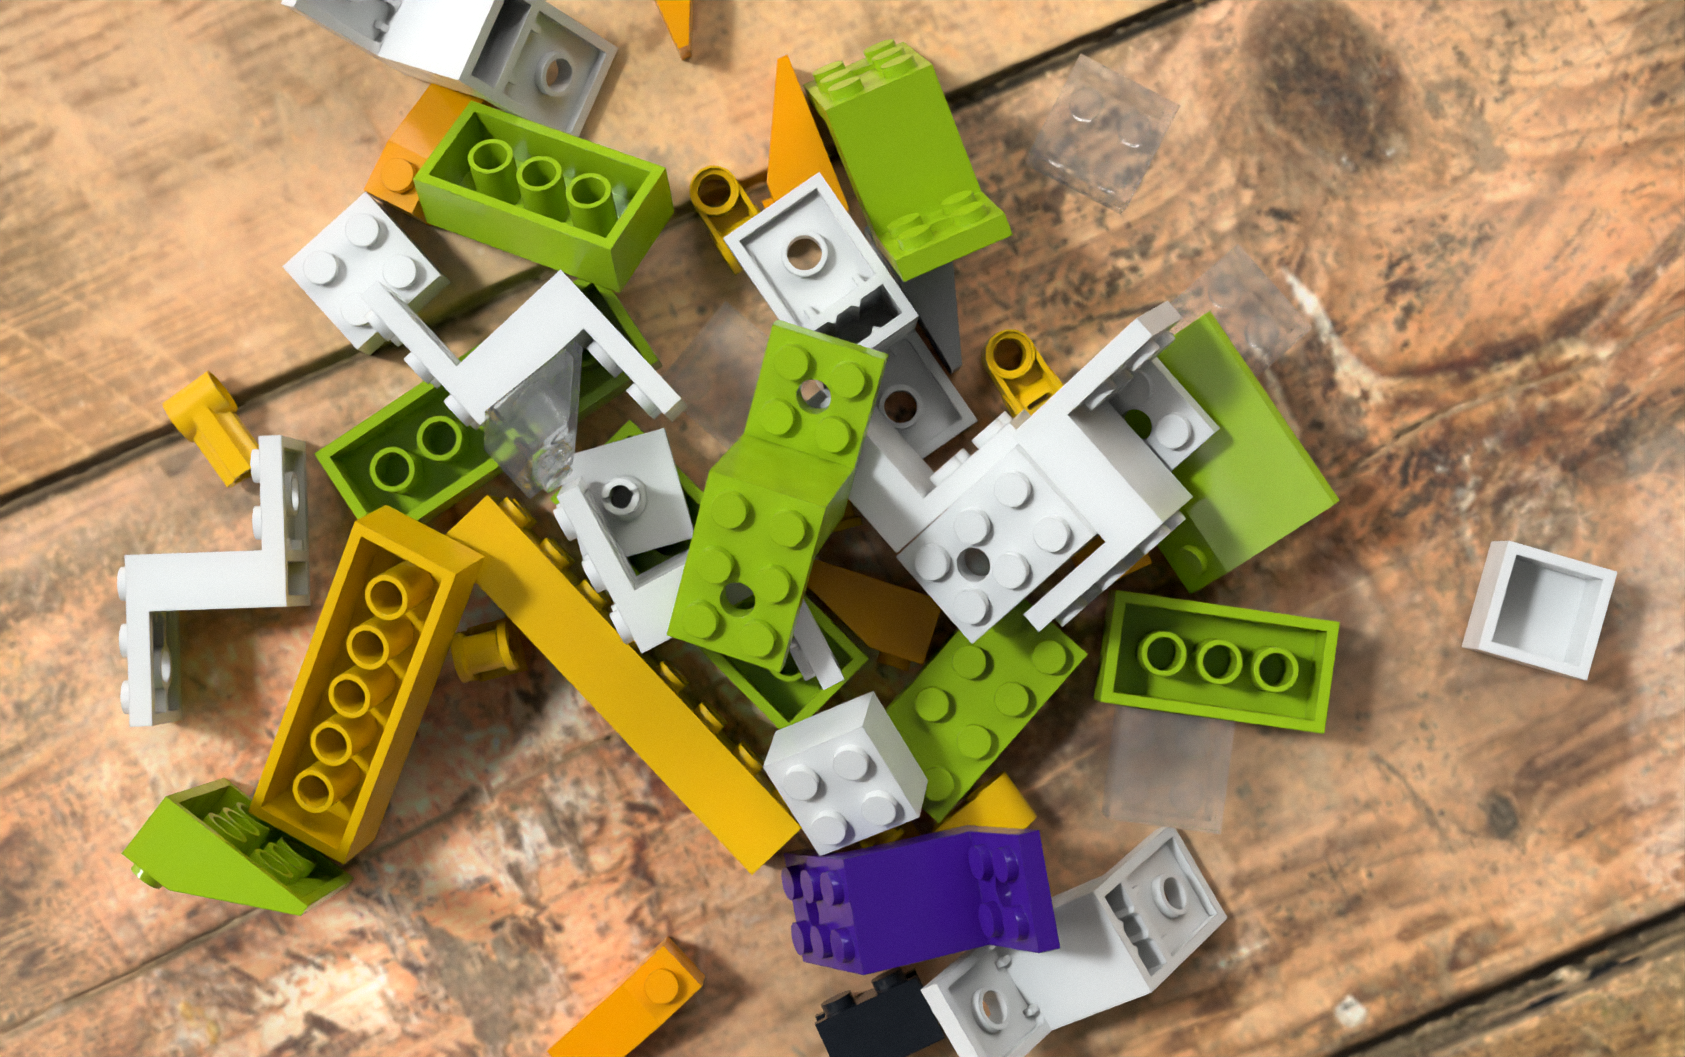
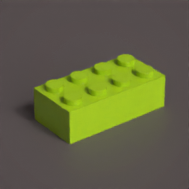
M472 100L413 178L427 223L558 271L561 269L563 273L621 293L674 213L666 167Z
M1109 590L1094 699L1104 703L1324 734L1340 622L1120 590Z
M1025 598L973 644L957 627L885 709L928 779L922 809L938 823L943 820L1088 655L1052 622L1038 632L1023 615L1033 606Z

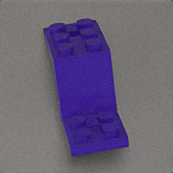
M965 825L844 853L832 851L819 856L817 851L813 849H800L784 853L786 867L782 869L781 873L782 885L787 898L793 902L796 922L792 923L791 936L795 950L799 955H802L803 962L867 975L987 945L1034 953H1042L1060 948L1039 830Z

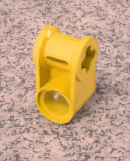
M709 165L700 169L693 176L689 185V195L695 211L710 232L711 240L736 276L742 272V266L723 238L761 211L755 204H752L736 177L728 169ZM721 180L729 186L731 195L724 205L709 207L700 200L699 191L707 181Z
M1005 329L995 333L985 342L981 351L982 365L1000 392L1003 403L1012 418L1017 416L1023 409L1032 416L1063 387L1057 375L1047 366L1032 340L1025 333L1016 329ZM1001 340L1015 342L1022 352L1020 365L1013 371L1000 368L994 360V348ZM1047 394L1045 400L1028 409L1029 404Z
M510 618L467 628V631L455 633L450 645L452 658L457 674L463 683L475 680L482 682L528 670L518 627Z
M1002 771L969 794L940 823L936 822L931 833L965 825L1025 829L1037 818V815L1007 773Z

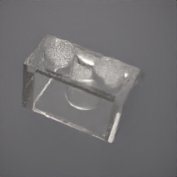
M575 339L485 411L484 450L529 499L542 489L547 493L554 491L573 472L570 466L573 464L575 454L582 347Z

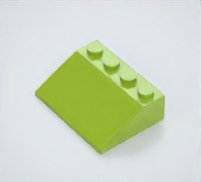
M1211 311L1173 335L1176 338L1174 342L1157 356L1162 364L1220 427L1217 432L1171 471L1193 498L1179 509L1186 519L1157 544L1190 594L1227 574L1340 501ZM1129 410L1125 416V421L1141 439L1148 438L1152 430L1151 420L1148 415L1140 410Z
M226 778L165 796L121 853L134 863L131 867L132 872L141 881L153 888L160 889L164 886L169 891L302 916L347 888L354 879V877L320 851L250 814L248 810L252 799Z

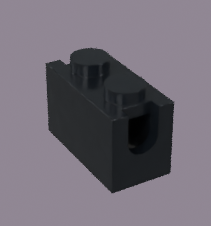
M901 967L888 970L871 980L874 988L853 997L851 990L839 993L821 1004L823 1012L815 1015L817 1020L815 1026L830 1057H906L945 1039L942 1026L921 992L924 986L915 968L906 973L903 972Z

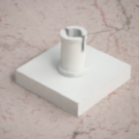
M665 428L554 459L562 486L583 476L626 558L692 539L694 527ZM577 537L582 558L584 561V555L587 554L584 546L582 545L579 537Z

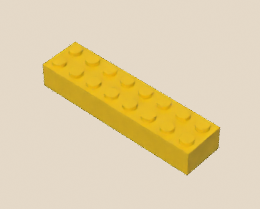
M491 495L484 497L445 534L447 537L485 556L475 582L744 868L753 875L801 829V826L777 788L762 774L761 770L763 769L764 760L745 740L735 745L722 731L727 721L706 699L699 705L695 703L683 690L689 684V681L668 659L659 664L647 651L641 653L635 640L627 645L623 642L611 620V612L607 609L613 603L612 599L604 590L597 593L590 580L584 579L581 582L569 569L575 563V560L555 539L549 540L546 537L542 540L531 529L538 521L516 498L512 500L507 496L503 499Z

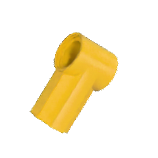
M208 370L162 403L166 414L175 427L188 441L196 443L226 487L232 488L252 476L250 466L251 453L253 449H259V444L235 413L238 407L234 399L212 372Z

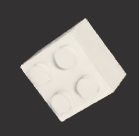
M364 192L282 266L353 346L367 355H371L386 341L365 319L364 315L371 308L359 297L376 280L397 293L415 313H418L451 283L382 205L367 192Z
M1492 541L1462 648L1562 677L1587 680L1617 572L1512 541Z
M874 691L776 731L763 765L764 770L819 856L919 818L928 779Z

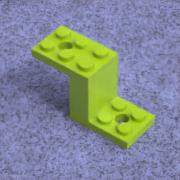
M888 39L866 48L863 51L865 58L848 66H845L843 61H836L812 73L815 80L803 85L812 107L827 123L876 246L903 282L1013 235L1005 213L980 189L932 63L905 42L896 44L894 39Z
M776 320L773 323L744 434L709 470L667 636L779 673L781 672L786 663L815 556L844 516L889 354L782 320ZM807 380L823 382L831 394L829 406L814 408L808 405L801 393L803 382ZM730 583H742L748 586L754 593L755 606L750 609L734 607L727 599L726 586Z

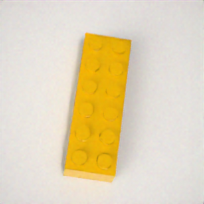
M384 505L354 522L248 812L342 864L348 862L375 840L484 561V555L388 505Z

